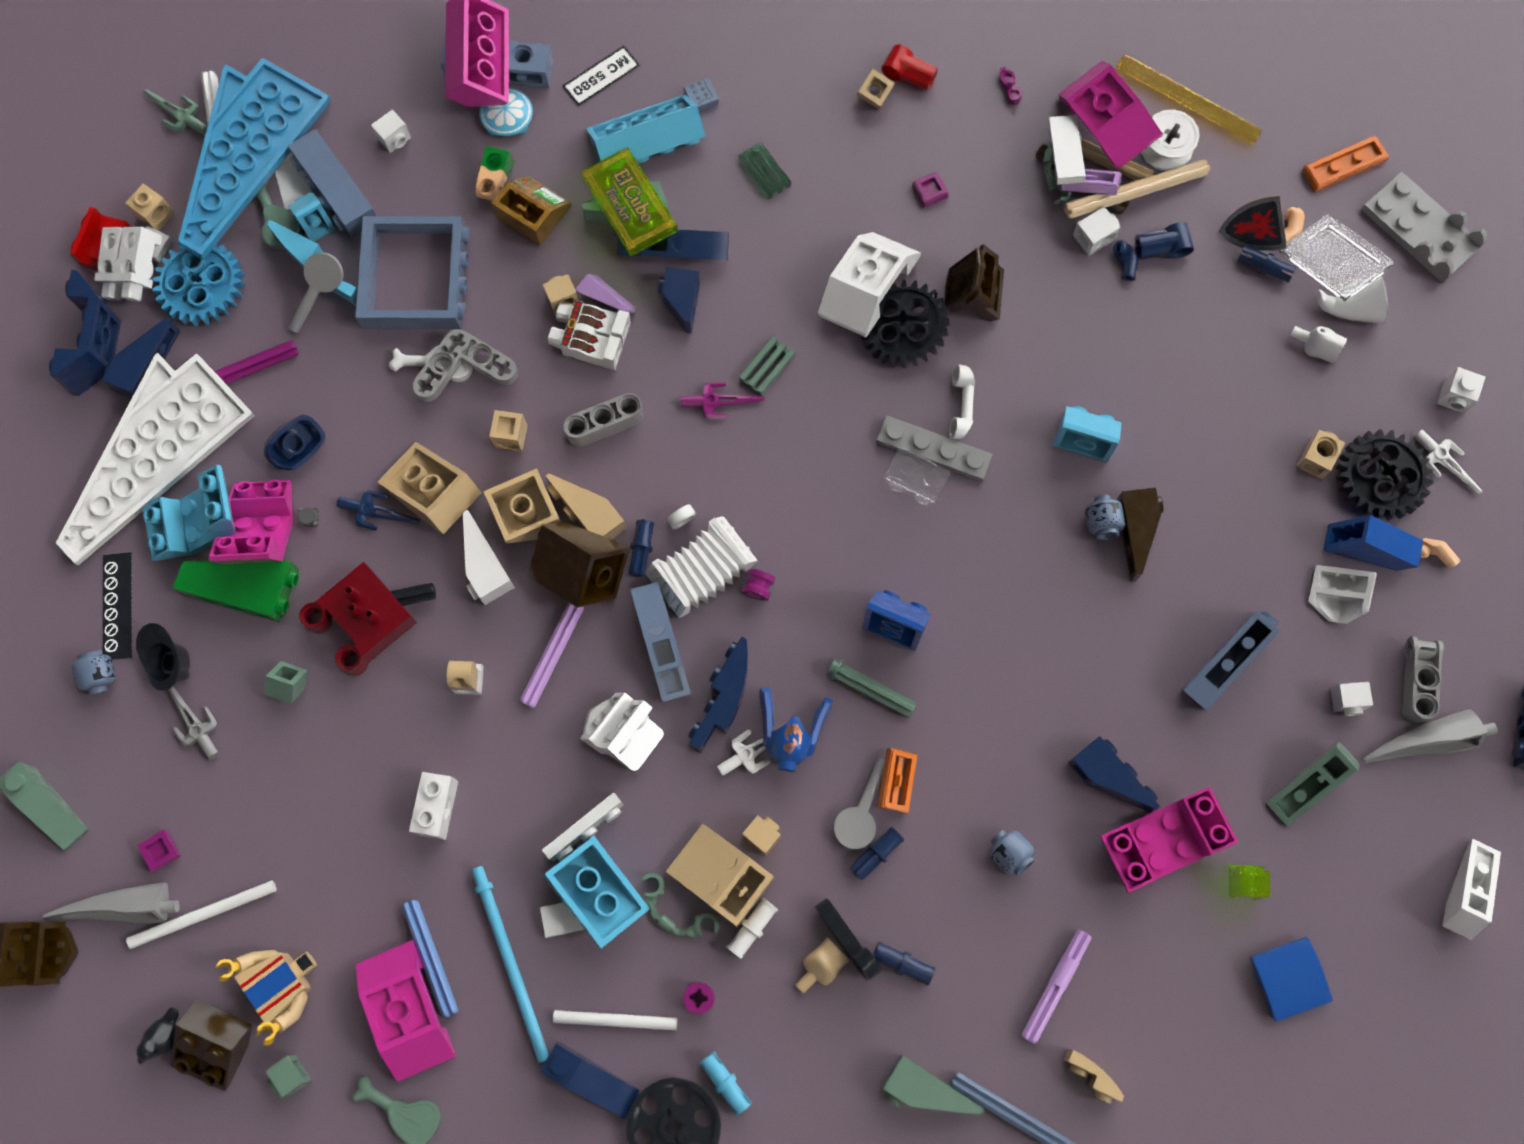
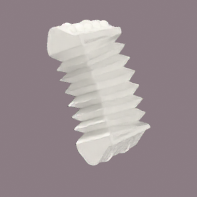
M724 516L714 517L710 520L708 532L701 530V537L696 535V543L689 541V549L681 547L682 554L674 551V558L666 555V562L656 559L645 574L652 583H659L662 596L668 603V607H671L678 618H681L690 613L691 605L698 608L699 600L708 604V596L716 598L717 590L725 592V583L733 585L732 576L740 578L739 570L748 571L758 560L734 531V527H731Z

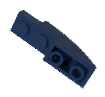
M619 227L617 255L728 260L729 232L626 227L624 229ZM649 232L655 234L647 239L643 236ZM632 240L636 245L629 249L626 244Z
M741 637L738 643L734 641L731 643L725 654V657L728 658L722 668L717 666L709 681L712 682L711 690L719 696L717 699L712 697L704 709L707 715L702 723L698 721L695 723L688 735L691 738L690 746L700 753L716 728L727 734L740 707L748 673L747 639Z

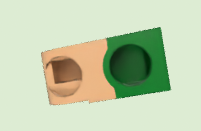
M490 146L485 147L476 183V196L478 198L493 201L504 188L509 171H512L514 164L509 151Z

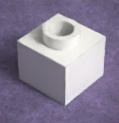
M393 109L371 125L377 139L389 153L403 147L407 140L411 138L406 124Z
M1369 682L1339 684L1330 689L1334 713L1344 712L1345 716H1358L1364 714L1363 710L1373 706Z

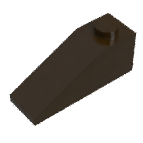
M1156 487L1122 491L1116 499L1122 503L1125 528L1122 530L1131 582L1137 581L1143 574L1161 513H1163V500L1161 496L1157 495Z

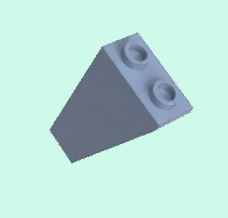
M1258 611L1251 612L1182 690L1207 711L1281 631L1276 627L1279 622L1267 611H1261V613Z

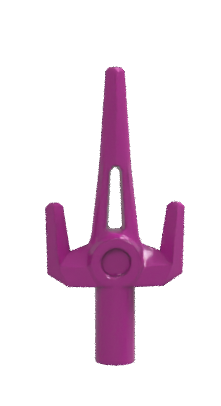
M705 383L703 395L681 396V407H703L704 415L707 419L727 418V414L714 413L715 407L764 401V397L715 394L713 389L725 387L726 383ZM719 399H736L733 401L719 402Z

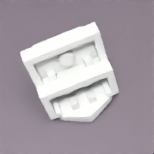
M615 692L610 699L588 710L583 735L580 739L599 753L610 755L626 768L636 771L662 739L663 731L649 719L648 713L652 707L644 700H633L625 692Z

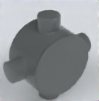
M301 507L298 510L300 522L297 524L301 528L303 526L314 528L318 526L317 513L319 510L316 507L314 509Z

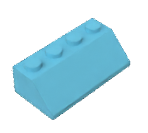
M686 94L586 128L599 164L606 161L609 162L608 166L602 168L604 172L608 170L609 172L619 171L624 168L625 164L631 163L632 160L637 164L647 161L649 156L657 153L660 155L671 153L675 150L674 147L682 144L685 146L694 145L700 141V138L706 136L698 107ZM628 149L630 157L628 156L627 158L625 156L619 160L616 159L617 157L615 156Z

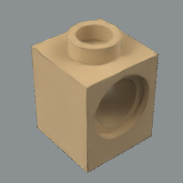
M144 183L125 202L140 221L158 231L175 214L166 200Z
M494 411L489 437L495 448L523 452L528 427L523 414Z
M1319 429L1309 440L1296 467L1322 480L1331 472L1345 442L1339 440L1334 433ZM1317 448L1324 450L1327 457L1321 456Z

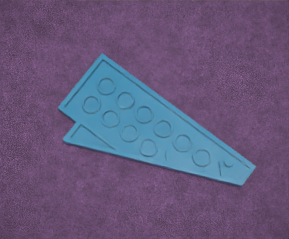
M264 58L257 63L247 76L225 64L178 238L180 247L203 260L290 154L291 151L288 145L303 137L331 103L329 95Z

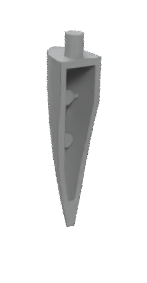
M1468 709L1408 731L1382 745L1363 758L1364 763L1405 756L1454 754L1482 747L1485 738L1498 734V729L1495 723L1483 725L1474 711Z
M167 882L119 889L92 896L44 914L43 918L45 920H107L137 925L167 922L168 913L178 912L180 905L178 900L169 901Z

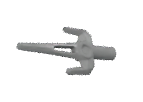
M172 686L168 690L189 732L185 737L177 727H174L172 731L182 746H192L198 742L209 760L219 755V752L208 736L217 726L215 718L209 708L204 707L203 711L208 722H200ZM184 709H186L191 718L194 720L193 724L189 722L186 714L184 713Z

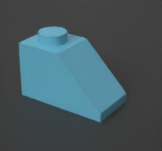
M312 192L297 198L294 203L288 206L311 241L315 242L335 230L320 201Z

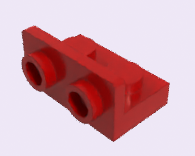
M89 207L87 214L81 220L79 233L71 244L70 255L80 266L98 270L102 229L107 227H131L129 223L124 220L101 215L96 208Z

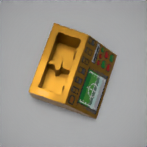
M530 176L508 182L491 203L498 220L539 246L542 245L572 206L571 202Z

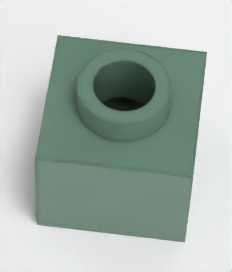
M280 661L266 675L264 695L292 704L306 689L308 670Z
M296 1055L284 1057L265 1071L270 1078L267 1080L270 1089L275 1095H281L282 1098L294 1095L312 1081Z

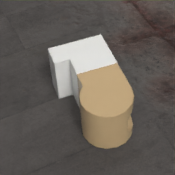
M449 661L447 666V685L449 689L455 694L481 695L484 666L476 664L474 661Z

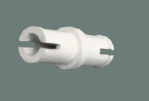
M762 898L760 904L748 920L744 919L742 921V928L726 948L742 959L757 937L761 938L764 934L761 931L778 909Z

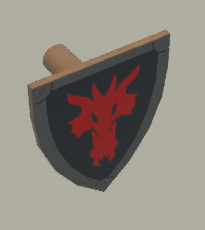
M1280 195L1252 200L1239 207L1226 219L1218 232L1229 241L1242 247L1246 244L1256 250L1287 248Z

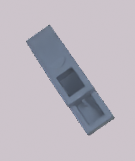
M655 582L630 589L662 702L691 694L659 583Z

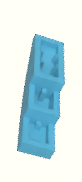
M269 219L267 225L272 233L303 269L306 260L310 256L323 252L319 244ZM342 280L340 286L332 292L356 305L357 288Z

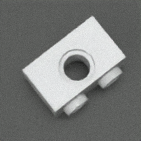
M422 772L409 832L419 836L446 840L458 785L456 779L452 776Z

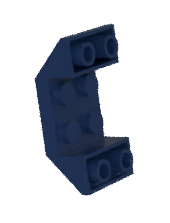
M71 270L70 279L65 285L66 296L82 311L83 325L81 333L77 337L78 350L55 348L54 356L49 362L50 376L71 394L80 396L103 378L106 366L112 362L115 356L121 320L89 282L77 270Z

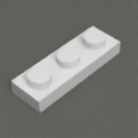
M613 792L542 849V851L552 862L556 859L561 862L574 851L572 847L580 840L586 842L598 832L596 827L602 822L610 823L621 814L620 808L624 804Z

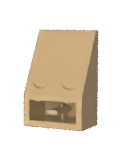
M704 824L699 827L666 870L670 876L737 928L774 880L772 874Z

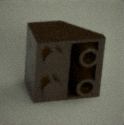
M196 1000L175 1025L171 1067L180 1073L191 1075L203 1081L208 1086L226 1091L249 1046L252 1024Z

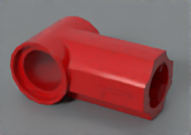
M896 44L883 63L881 72L890 80L900 81L903 79L928 91L934 83L938 68L914 57L912 51L906 46Z

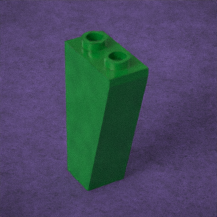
M287 560L239 564L183 561L173 589L183 596L280 623L282 615L284 616L289 609L290 601L288 598L292 588L294 589L297 586L300 575L298 572L299 568Z

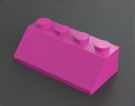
M449 0L446 3V98L467 107L506 105L509 103V9L490 0Z

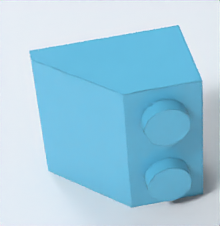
M1066 406L1053 446L1108 462L1119 444L1122 422L1115 421L1109 415L1089 413L1086 409L1079 406Z

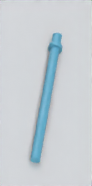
M483 866L471 870L477 886L474 889L476 894H480L538 1063L547 1060L549 1053L491 891L494 887L492 882H488Z

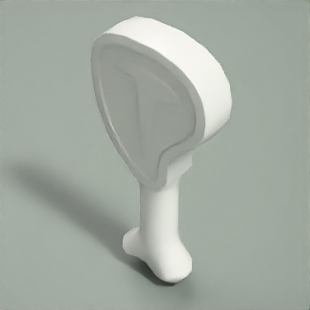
M455 341L453 344L456 348L458 345L463 346L464 342ZM438 346L425 356L405 355L398 348H395L392 351L393 359L389 362L388 366L394 372L405 366L424 367ZM452 351V353H451L450 355H451L453 358H456L455 355H454V353H453V351ZM446 359L439 360L435 365V369L440 372L446 371L450 367V361ZM463 362L451 378V381L463 382L467 380L473 368Z

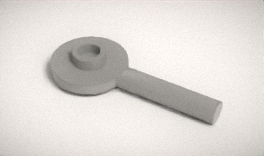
M316 253L305 262L304 277L310 287L289 325V329L293 332L299 333L319 293L331 292L342 283L343 268L338 259L329 253Z
M882 758L877 759L858 806L844 809L835 819V837L845 848L851 850L862 849L868 846L875 836L876 824L868 811L882 780L885 760Z

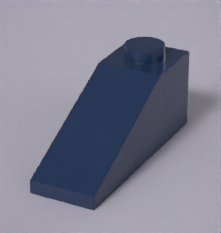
M165 318L115 355L112 362L106 366L102 381L113 391L132 398L154 355L158 353L165 360L180 333V329L172 320Z
M561 1042L555 1044L540 1070V1073L623 1119L640 1092L638 1088Z

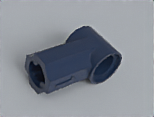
M1185 222L1174 223L1167 226L1164 230L1138 234L1135 237V250L1140 260L1166 255L1174 259L1182 258L1194 251L1189 227Z

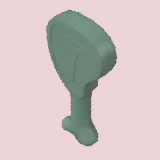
M268 180L256 195L263 207V214L266 220L262 229V238L270 249L283 250L285 248L267 225L269 219L301 236L303 235L302 227L291 212L283 207L273 205L266 192Z
M368 1076L360 1077L357 1080L358 1090L352 1095V1101L369 1100L386 1110L391 1127L407 1144H427L433 1138L442 1118L441 1109L435 1102L420 1100L413 1103H405L402 1100L392 1099L376 1090L371 1085Z

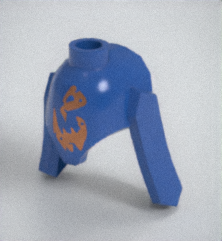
M768 687L760 688L759 698L763 718V745L767 748V753L771 759L778 763V770L795 772L797 765H800L807 760L808 756L814 754L822 727L834 701L826 697L815 710L810 736L797 716H792L784 726L772 731L774 727V703L771 698V689Z

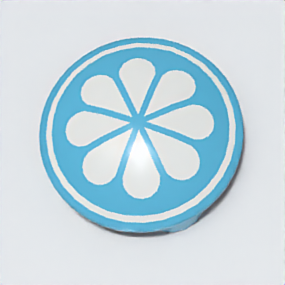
M509 88L508 104L480 106L479 113L481 122L488 134L512 136L526 133L532 119L533 108L529 98L524 93Z

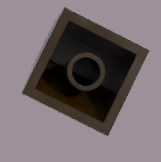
M563 521L541 524L528 577L577 608L615 599L630 547Z

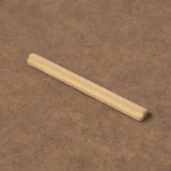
M1203 159L1121 185L1117 195L1096 193L1066 203L1064 212L1067 218L1072 219L1097 211L1104 206L1106 208L1203 177L1208 174L1210 165Z

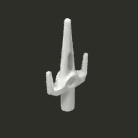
M1423 429L1414 436L1430 452L1425 457L1429 458L1430 461L1425 465L1429 469H1433V473L1437 477L1441 476V473L1434 466V463L1438 462L1459 477L1478 494L1482 492L1478 485L1449 454L1450 448L1461 456L1465 454L1453 441L1445 439L1438 445ZM1446 460H1448L1455 468H1453L1448 462H1446Z
M747 730L733 739L732 749L736 754L717 766L720 774L724 776L741 764L752 774L769 765V759L757 764L754 761V758L766 749L765 746H762L756 751L753 750L754 747L763 743V738L745 746L741 742L751 734V731Z

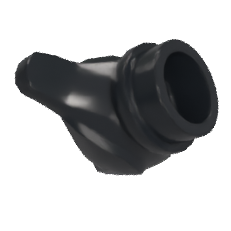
M169 1008L162 1018L156 1020L144 1032L136 1052L139 1064L173 1049L175 1023L179 1015L177 1008Z

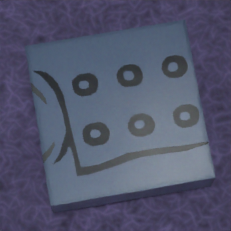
M708 77L684 87L685 94L697 105L698 111L719 104V98Z

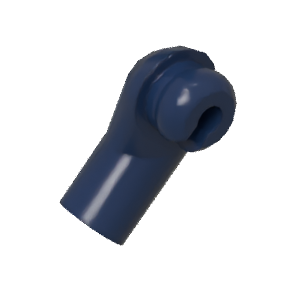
M1119 240L1113 245L1115 257L1123 265L1122 279L1134 281L1139 255L1128 243Z

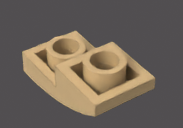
M1067 1050L1063 1061L1071 1064L1070 1071L1084 1078H1087L1088 1073L1091 1074L1087 1087L1095 1090L1094 1097L1110 1105L1112 1100L1123 1101L1124 1095L1119 1087L1098 1065L1075 1050Z

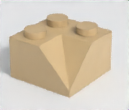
M537 468L483 491L506 543L538 540L541 524L560 521Z

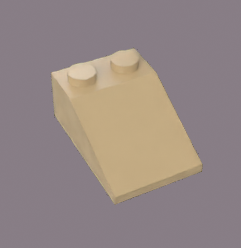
M417 442L377 482L414 514L443 535L482 494L464 471Z

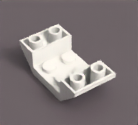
M874 232L858 235L829 277L818 310V316L867 337L880 318L879 303L900 273L908 276L920 258L921 252Z

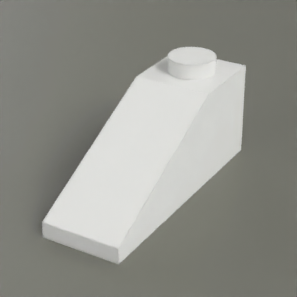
M466 510L463 512L465 572L470 581L466 587L474 600L480 598L484 605H487L515 587L472 515Z
M1474 839L1469 841L1446 901L1443 927L1472 940L1492 922L1501 852Z

